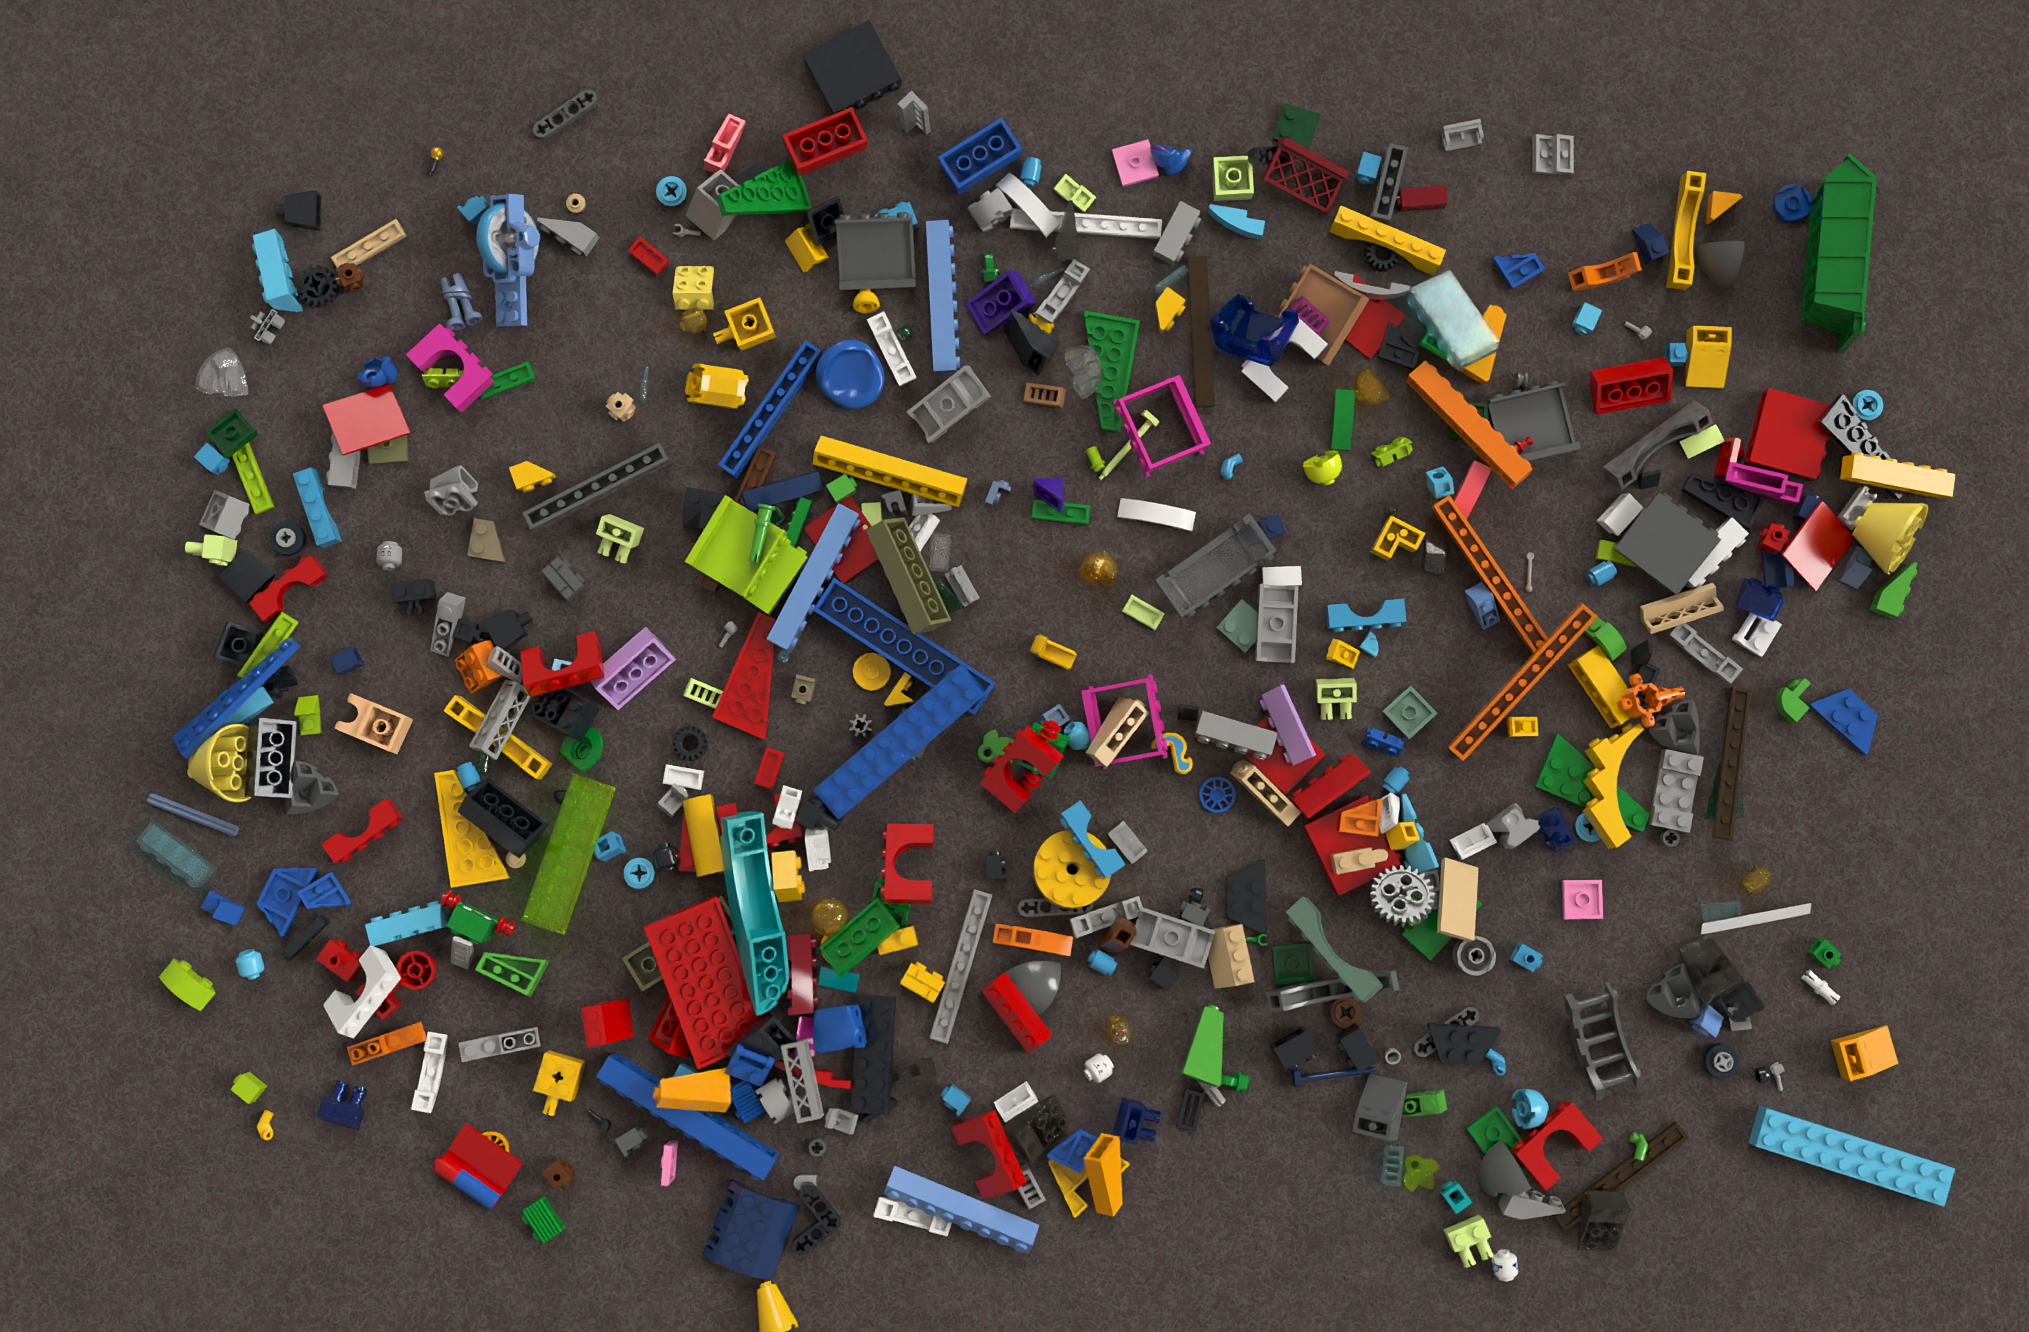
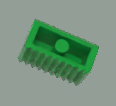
M545 1195L521 1211L524 1223L526 1225L530 1224L534 1230L532 1232L534 1238L538 1242L541 1241L542 1244L565 1229V1226Z

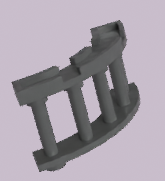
M1609 982L1605 983L1604 994L1579 1001L1575 1000L1572 993L1564 995L1565 1011L1567 1015L1570 1014L1571 1022L1568 1023L1571 1039L1580 1067L1585 1066L1589 1076L1585 1079L1596 1101L1603 1099L1604 1090L1607 1087L1632 1080L1637 1089L1640 1088L1642 1073L1633 1062L1621 1028L1617 1008L1618 993L1615 988L1612 989ZM1606 1001L1608 1010L1583 1018L1580 1017L1582 1008ZM1610 1018L1612 1031L1587 1039L1584 1037L1582 1030L1584 1025ZM1616 1038L1620 1052L1596 1060L1590 1058L1589 1046ZM1623 1059L1628 1073L1606 1080L1599 1079L1595 1071L1597 1067Z

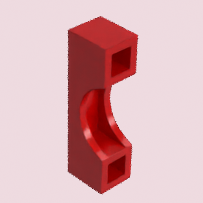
M303 557L295 568L286 570L282 578L272 581L268 585V589L253 596V600L249 604L262 621L270 622L281 611H284L283 597L291 586L305 583L315 587L330 576L316 557Z
M390 799L382 800L369 810V826L360 836L350 837L344 833H336L321 844L334 863L342 862L344 864L353 858L351 855L354 852L363 851L368 847V842L380 839L384 836L383 832L388 828L391 830L400 824L399 820L403 817Z

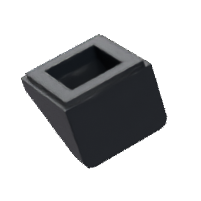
M1653 470L1638 475L1637 480L1640 490L1658 486L1661 470Z
M1651 639L1645 640L1631 650L1632 664L1641 666L1648 664L1653 654Z
M1180 704L1178 706L1177 719L1196 721L1199 707Z

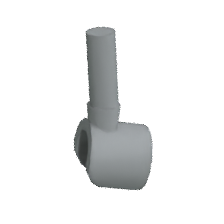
M680 224L674 225L675 228H681L679 233L673 232L677 237H683L688 234L701 235V231L685 229Z
M1627 321L1624 326L1635 331L1642 340L1648 338L1652 333L1648 326L1640 329Z
M732 621L724 626L727 633L719 644L721 648H723L728 638L737 631V626Z
M1776 1062L1769 1069L1776 1079L1778 1091H1783L1779 1074L1785 1072L1782 1064Z

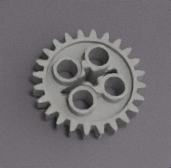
M1403 865L1400 866L1399 870L1392 866L1391 872L1386 868L1385 875L1379 873V879L1375 878V885H1371V891L1373 892L1370 893V898H1372L1371 905H1376L1374 911H1381L1380 918L1387 916L1386 922L1388 923L1392 919L1395 926L1400 921L1402 927H1404L1407 921L1412 926L1413 920L1420 923V917L1426 919L1427 913H1430L1432 909L1430 906L1434 905V900L1432 899H1434L1435 893H1432L1434 887L1428 886L1430 879L1424 880V873L1418 875V869L1412 872L1411 866L1404 870ZM1401 882H1408L1410 885H1403ZM1390 890V891H1392L1393 893H1392V894H1387V893H1385L1384 891ZM1417 897L1420 901H1414L1412 898ZM1395 906H1402L1404 909L1398 910Z

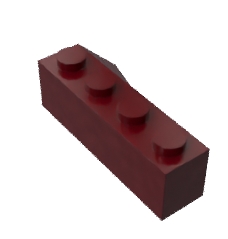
M812 933L787 935L788 963H790L788 981L791 982L788 999L792 1002V1008H788V1015L813 1013L815 1008L819 1006L818 996H815L814 988H818V978L814 976V969L817 968V958L813 957V949H816V937H812Z

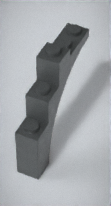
M1396 970L1372 972L1384 986L1377 993L1399 990ZM1333 977L1311 983L1294 984L1266 992L1269 1011L1278 1012L1314 1003L1352 997V989L1348 985L1342 984L1338 977Z

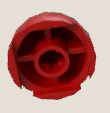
M417 950L404 954L396 966V970L401 977L399 983L411 990L425 988L436 977V962L431 955L423 951Z

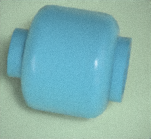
M1071 722L1065 727L1064 735L1070 737L1068 744L1072 749H1086L1090 745L1089 730L1082 722Z
M254 949L239 953V957L235 961L239 975L247 977L248 980L258 978L260 976L259 973L265 968L261 953L256 952Z

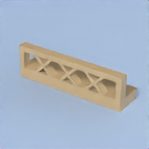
M1713 583L1640 606L1641 621L1650 634L1724 611V606L1716 597V586ZM1711 603H1713V604L1715 605L1714 607H1711V608H1710V607H1705V605H1708V604H1711ZM1689 610L1697 611L1695 613H1687ZM1671 616L1679 617L1677 619H1669ZM1652 622H1661V624L1655 626L1651 625Z

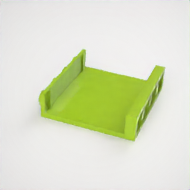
M725 495L685 562L747 599L755 593L757 589L755 585L758 580H762L766 575V567L769 562L773 563L778 547H782L786 542L787 532L771 524L770 528H767L761 563H755L756 554L754 562L748 561L756 530L754 520L757 519L758 515Z

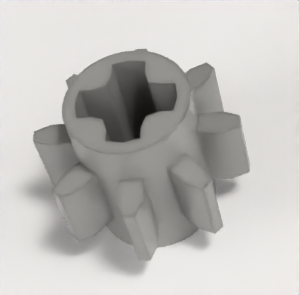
M856 714V720H850L853 727L849 730H855L856 737L859 736V733L866 737L865 732L867 730L872 731L869 728L872 720L866 721V714L862 718H859L858 714ZM858 721L866 723V725L863 726L864 730L861 731V729L859 728L856 729Z

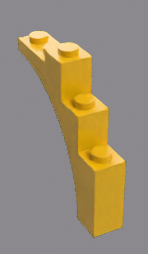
M1629 723L1621 729L1622 733L1619 735L1614 734L1608 739L1599 740V738H1596L1588 744L1590 747L1585 750V753L1596 768L1591 770L1587 774L1589 777L1583 781L1595 798L1586 803L1587 807L1582 812L1608 849L1619 847L1631 837L1623 822L1618 806L1617 776L1620 763L1627 748L1644 730L1640 723L1634 725Z

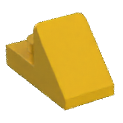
M1333 638L1326 659L1354 669L1360 651Z
M906 672L903 674L884 705L890 707L914 702L902 693L903 690L907 692L912 685L911 675Z
M1537 717L1506 718L1507 737L1538 736Z

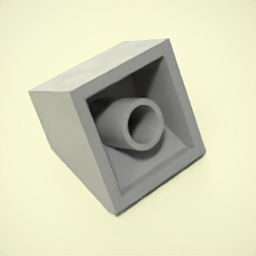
M214 490L199 525L235 539L241 531L243 519L249 513L250 504Z

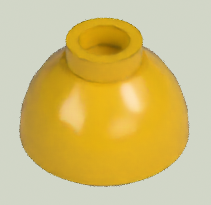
M860 289V293L854 298L853 308L860 313L874 312L880 306L877 296L870 289Z

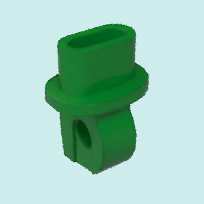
M992 252L985 253L986 269L981 270L980 273H983L984 282L995 281L998 279L1000 269L994 268Z
M1239 1071L1235 1072L1234 1076L1221 1074V1083L1231 1085L1233 1091L1247 1090L1248 1075H1242Z

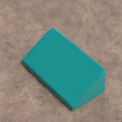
M821 966L818 985L856 993L860 974L848 971L840 977L833 968Z

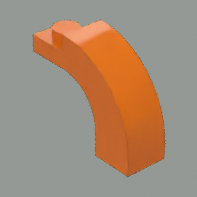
M1632 252L1607 263L1583 266L1569 272L1568 275L1572 290L1581 291L1623 280L1642 269L1637 252Z

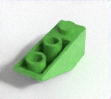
M1918 563L1907 564L1875 593L1869 610L1889 618L1898 617L1903 612V602L1910 593L1911 588L1909 586L1911 580L1917 574L1916 567Z
M1444 1090L1405 1095L1402 1117L1441 1114L1447 1110Z

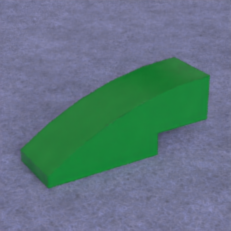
M1336 389L1334 391L1331 450L1350 451L1355 390Z

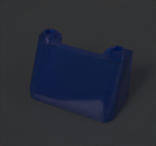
M1240 294L1233 297L1209 319L1214 341L1218 349L1269 367L1278 362L1299 323L1297 311L1285 309L1281 314L1282 318L1255 311L1252 299Z

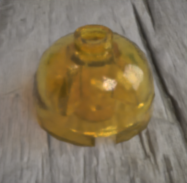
M1368 366L1355 379V396L1359 402L1364 401L1368 405L1375 406L1385 402L1390 397L1383 383L1374 376L1375 372Z
M1100 551L1087 555L1080 565L1079 572H1081V578L1091 584L1097 585L1096 581L1105 584L1104 587H1110L1115 584L1118 567L1109 553Z
M832 897L822 898L817 901L810 912V922L814 930L826 937H832L840 932L849 921V913L845 905L840 900Z

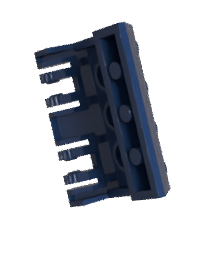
M731 1179L728 1186L730 1190H727L725 1195L734 1200V1203L732 1205L729 1202H722L721 1207L724 1209H719L714 1222L716 1227H712L711 1230L713 1234L720 1238L719 1242L709 1238L707 1240L708 1245H705L702 1254L714 1263L750 1277L772 1280L800 1205L783 1198L779 1201L745 1187L746 1184Z

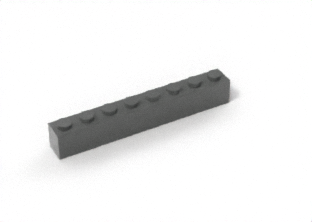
M658 443L522 513L530 529L538 532L671 464V461L664 447Z

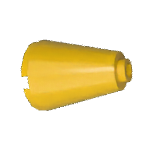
M771 1281L760 1284V1289L757 1290L759 1332H786L792 1329L791 1325L794 1328L799 1327L777 1285L771 1284Z

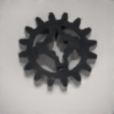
M317 265L316 269L309 266V272L303 270L305 275L298 276L301 283H296L301 288L297 291L298 294L302 295L301 299L304 302L307 301V304L310 306L314 303V306L319 308L320 303L325 307L327 306V301L333 303L332 296L338 297L335 290L340 289L335 285L337 283L334 278L336 274L332 271L329 272L327 267L322 269L320 265ZM319 275H324L327 278H321ZM309 294H315L317 298L310 297Z

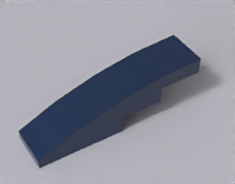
M814 471L779 482L775 481L743 491L741 494L745 508L753 510L759 508L758 503L772 505L821 491L823 486L819 471Z

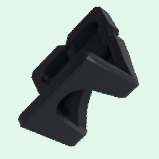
M1749 982L1740 985L1739 989L1736 988L1726 997L1722 998L1719 996L1717 998L1733 1022H1738L1754 1015L1753 1013L1755 1012L1758 1013L1765 1009L1760 998L1755 996L1756 992ZM1726 1003L1739 1004V1009L1735 1016L1727 1009Z

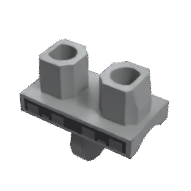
M272 309L264 322L262 319L265 314L261 311L257 317L250 316L254 320L251 328L256 330L259 324L262 325L254 337L256 340L272 344L276 336L267 331L271 324L281 329L285 323V320L277 315L278 312Z

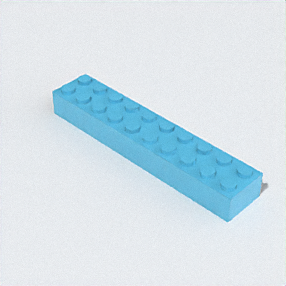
M1762 1106L1758 1108L1748 1142L1759 1148L1941 1206H1945L1955 1168Z

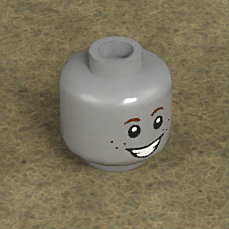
M393 541L383 542L377 547V564L383 570L393 571L394 568L402 564V548Z

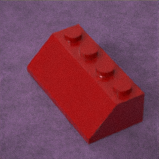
M1663 357L1591 370L1589 385L1595 414L1670 401L1673 369L1667 359Z
M1346 754L1338 760L1340 763L1337 766L1333 767L1331 765L1323 771L1324 775L1318 779L1316 776L1307 782L1309 785L1304 790L1299 788L1292 793L1293 798L1290 801L1301 812L1300 814L1303 818L1309 819L1369 775L1371 771L1355 754L1350 756Z
M1005 972L980 989L1027 1053L1041 1046L1052 1035Z
M668 995L648 1039L667 1053L686 1058L689 1048Z

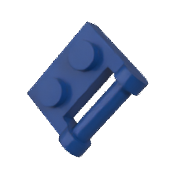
M738 1044L726 1067L725 1073L761 1087L769 1070L772 1068L775 1058L759 1055L744 1049V1046Z

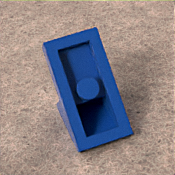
M213 890L209 891L201 906L202 909L213 914L212 917L214 919L232 925L238 924L246 909Z

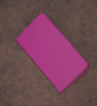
M800 1015L796 1040L808 1038L811 1057H814L813 1017ZM795 1047L794 1055L798 1056L797 1047Z

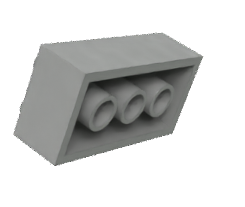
M1202 711L1194 737L1201 743L1208 744V742L1216 743L1218 748L1227 749L1230 747L1235 749V753L1242 755L1250 753L1253 754V758L1264 760L1272 755L1278 733Z

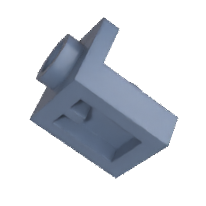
M993 480L985 504L992 507L993 503H998L1001 495L998 492L999 489L1010 493L1011 487L1008 486L1009 483L1003 480H998V482Z
M1058 704L1040 716L1036 722L1042 725L1044 721L1053 720L1059 726H1062L1070 718L1062 706Z

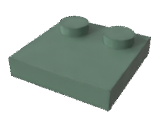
M1241 599L1216 628L1246 653L1257 640L1258 613Z
M1412 686L1407 688L1382 711L1408 740L1438 714Z

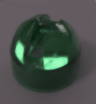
M908 324L902 326L896 332L902 341H908V336L910 338L913 336L912 329Z

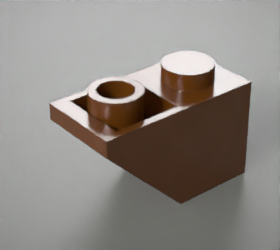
M1118 915L1098 947L1114 956L1124 951L1137 934L1135 924Z

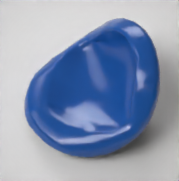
M856 340L841 341L829 347L820 357L816 367V380L822 392L838 406L845 409H860L872 404L880 395L885 382L884 370L876 353L865 343Z

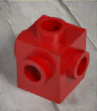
M1772 523L1767 527H1763L1759 534L1761 539L1757 547L1776 555L1781 552L1782 548L1787 546L1790 539L1788 538L1790 531L1786 530L1779 523Z

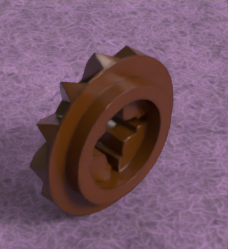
M1346 997L1334 1001L1331 1006L1330 1016L1336 1025L1348 1028L1354 1023L1357 1024L1359 1022L1362 1011L1355 999ZM1340 1006L1344 1007L1345 1009L1349 1007V1014L1352 1018L1347 1017L1346 1015L1339 1018L1343 1013Z

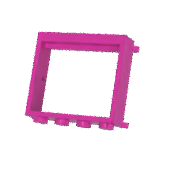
M1180 375L1168 378L1163 382L1118 399V401H1112L1115 413L1123 422V431L1126 435L1128 434L1131 440L1130 446L1137 453L1139 458L1138 464L1144 469L1143 472L1146 478L1151 476L1149 472L1197 452L1199 455L1204 454L1203 450L1211 444ZM1169 386L1196 446L1152 464L1125 404Z
M1152 674L1148 675V678L1098 688L1089 686L1088 690L1081 691L1090 741L1092 743L1102 726L1096 693L1146 683L1158 751L1114 759L1110 764L1163 755V759L1168 758L1166 751L1168 750L1166 738L1163 739L1162 734L1164 723L1159 718L1161 706L1159 700H1156L1157 685ZM1094 761L1095 767L1101 766Z

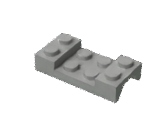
M964 366L909 409L907 413L917 421L925 432L927 442L930 443L937 440L947 432V429L974 408L979 407L991 396L971 367Z
M1258 585L1255 661L1295 663L1299 586Z
M1667 749L1661 750L1648 825L1690 833L1697 778L1701 775L1704 757Z
M1143 907L1140 908L1135 925L1137 934L1129 945L1204 969L1215 934L1214 930Z

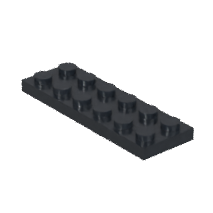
M858 994L857 1005L861 1010L866 1043L863 1048L854 1047L850 1112L889 1115L896 997Z

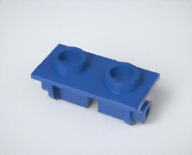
M1373 727L1371 729L1367 728L1366 736L1362 741L1363 744L1371 749L1381 750L1389 756L1398 757L1403 750L1404 744L1401 738L1388 734L1386 739H1383L1385 732Z

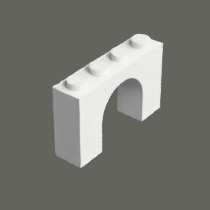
M1294 313L1291 317L1287 315L1281 321L1283 326L1278 331L1274 329L1267 337L1270 340L1265 345L1261 344L1255 350V357L1252 360L1248 358L1242 365L1244 368L1242 373L1275 403L1288 390V386L1276 377L1269 368L1268 359L1271 351L1281 343L1290 342L1301 347L1315 360L1328 345Z
M371 945L359 959L366 973V986L360 998L354 1003L350 995L335 990L323 1005L337 1032L351 1038L357 1035L401 979L386 951Z

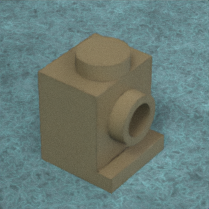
M796 674L791 695L792 698H795L794 702L805 705L806 701L811 702L817 680ZM802 686L806 687V692L803 694L799 691Z

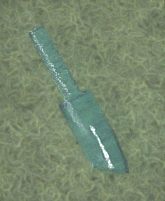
M1064 267L1035 278L1031 285L1037 286L1050 280V277L1064 271Z
M646 366L643 383L640 384L639 399L643 403L645 402L648 389L647 376L649 367Z

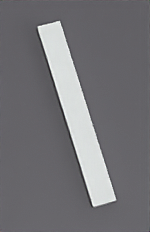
M1021 209L1012 210L1010 229L1038 230L1034 226L1033 221ZM1050 211L1060 223V226L1053 232L1148 239L1161 238L1162 219Z

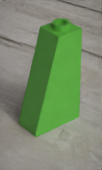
M1208 1005V1007L1204 1006L1201 1010L1180 1074L1218 1088L1221 1085L1223 1012H1220V1008Z

